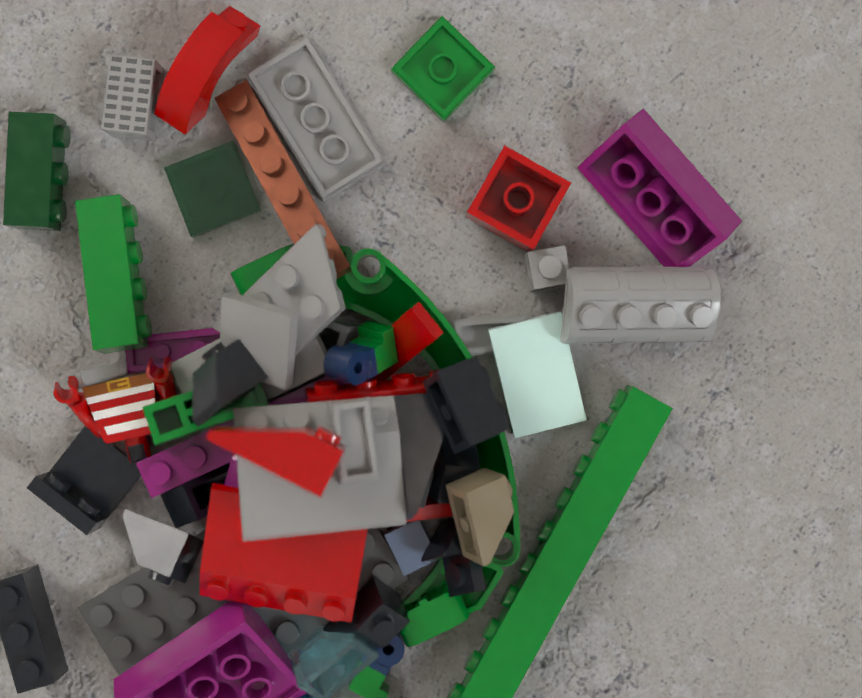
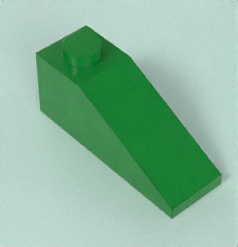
M260 384L244 398L198 427L193 421V391L146 405L142 408L156 446L233 420V409L269 405L262 384Z

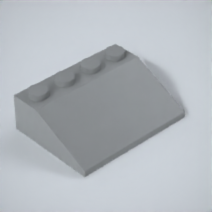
M394 396L370 398L381 479L340 485L336 467L320 498L236 455L243 541L406 525L400 433ZM344 400L233 409L234 427L311 428L317 431L319 426H322L332 431L328 403Z

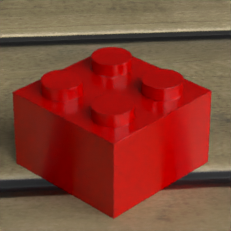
M504 145L469 207L465 218L526 252L533 251L570 187L571 182Z

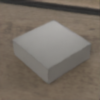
M117 362L82 370L72 376L78 378V389H81L82 387L119 378L121 373Z

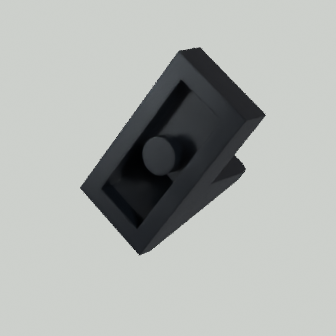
M454 517L441 521L421 558V562L443 560L449 597L486 590L482 566L463 556Z

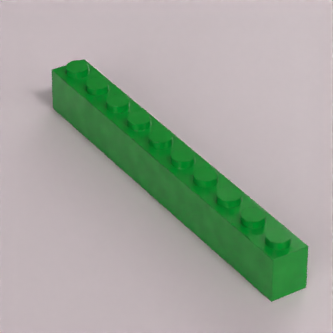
M626 385L624 391L622 389L617 390L609 404V408L612 410L606 423L601 421L595 428L591 436V441L594 442V445L588 455L582 454L578 459L572 472L576 475L570 488L565 486L559 493L554 505L558 510L551 521L546 519L539 529L536 539L540 540L534 553L527 552L518 569L522 573L515 586L510 584L507 587L500 602L504 606L497 619L491 617L482 634V637L485 638L483 645L479 651L474 649L471 652L464 666V670L468 672L461 684L458 682L454 683L447 698H513L673 409L672 407L634 386Z

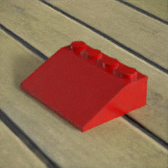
M213 483L200 566V596L210 597L218 601L228 600L244 603L252 607L278 609L291 614L317 616L330 621L352 623L368 529L243 541L239 488Z

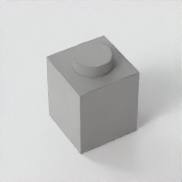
M565 245L530 251L524 255L530 292L566 285L569 263Z

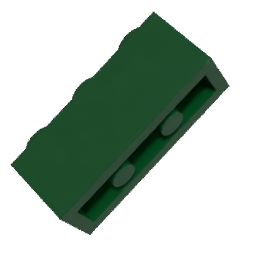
M11 111L8 113L4 226L23 230L61 231V222L66 220L67 215L66 202L62 199L63 185L67 184L69 177L68 166L64 163L65 148H68L70 145V129L66 125V121L55 114Z

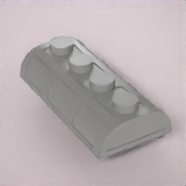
M572 267V269H567L560 342L563 344L709 342L715 335L720 310L721 288L718 276L713 269H704L703 267Z

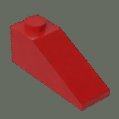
M319 426L317 431L311 428L215 427L208 432L205 438L320 498L347 447L339 443L342 438L340 435L322 426Z

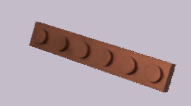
M245 80L214 98L294 245L315 224L322 225L327 235L324 237L329 259L334 261L337 273L336 279L351 272L349 262L248 81Z

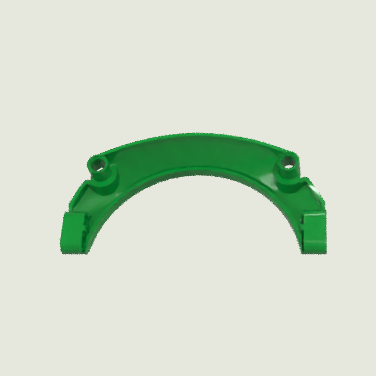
M294 244L282 247L231 272L230 275L239 294L243 296ZM339 245L352 270L336 279V284L342 292L346 309L369 317L380 324L391 326L410 308L420 302L444 332L419 353L431 369H444L472 358L467 347L443 314L397 266L375 249H361L354 255L350 247ZM367 257H373L380 263L379 272L370 278L362 276L358 270L360 262ZM505 432L477 444L480 468H487L505 475L512 487L513 494L511 500L514 513L503 537L511 540V548L505 554H494L491 563L484 567L482 566L486 590L449 597L443 560H437L425 578L402 599L410 620L400 631L406 647L415 646L456 627L469 618V613L482 609L504 573L502 567L510 566L519 557L520 522L516 480Z

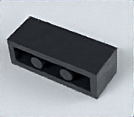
M39 565L0 576V636L17 694L54 684L69 671Z

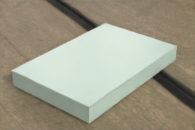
M560 311L488 329L514 438L587 420L570 346L560 342L562 312Z

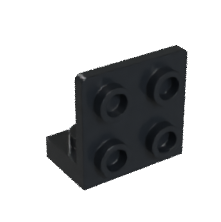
M84 427L51 470L35 476L27 486V489L85 535H89L102 527L139 480L141 474L135 461L129 462V457L112 443L105 444L102 438L96 437L87 427Z

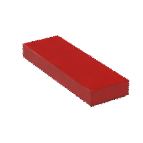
M420 302L410 308L391 325L394 330L398 362L374 376L377 381L388 379L444 333Z

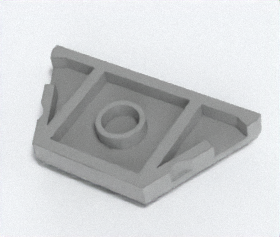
M315 224L243 295L298 312L295 356L346 309L342 292L336 284L337 273L334 261L329 259L324 240V237L327 236L326 231L319 224ZM221 317L212 325L219 332L221 329Z

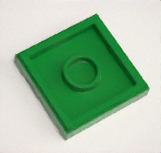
M441 16L391 68V73L444 123L494 72L495 66L452 24Z

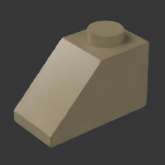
M483 468L446 484V489L463 556L484 567L491 563L513 516L514 509L511 500L513 494L512 487L506 476Z

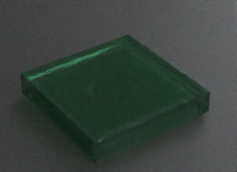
M233 140L164 167L190 236L193 238L262 211Z

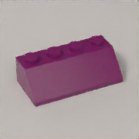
M644 108L626 121L577 167L663 267L692 266L724 242L742 222L739 216Z

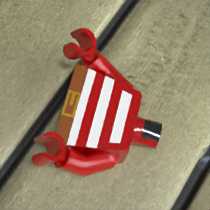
M165 357L163 368H159L154 364V359L150 358L146 367V373L82 387L83 393L78 392V378L69 376L67 384L70 389H63L58 382H55L53 395L58 402L66 403L77 418L96 437L102 438L105 444L125 440L129 462L152 456L147 437L151 432L142 407L178 395L173 376L170 374L172 359Z

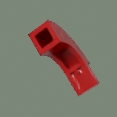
M230 5L219 15L211 12L189 36L173 61L160 89L154 115L186 135L206 116L212 93L221 75L231 61L258 37L261 25Z

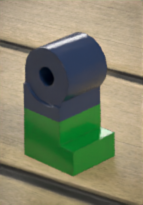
M366 321L358 326L359 337L344 346L336 345L328 350L324 359L325 374L331 379H341L346 383L358 385L397 363L398 357L393 327Z
M400 632L384 648L366 650L350 679L349 690L364 698H386L388 696L389 684L383 681L391 666L399 663L405 652V643Z

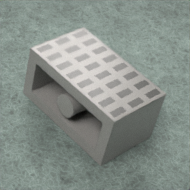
M110 54L109 65H105L102 72V83L106 90L104 102H101L98 108V122L101 125V130L113 137L156 141L158 117L154 115L162 87L164 68L155 59Z

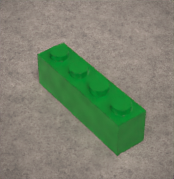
M120 194L75 201L92 349L107 354L149 347L147 337L152 336V325L149 316L144 314L143 300L147 299V287L144 278H140L138 264L143 262V253L139 241H135L134 227L138 226L136 208Z

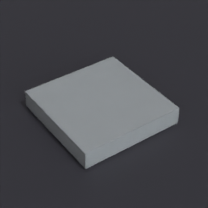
M232 292L223 295L220 342L226 347L240 339L268 376L263 383L284 390L291 387L294 377L298 312Z

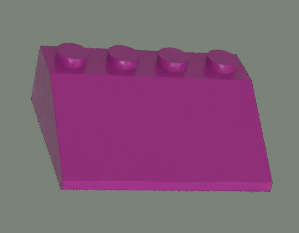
M228 601L113 679L114 698H300L310 691L308 684L261 616L250 605Z

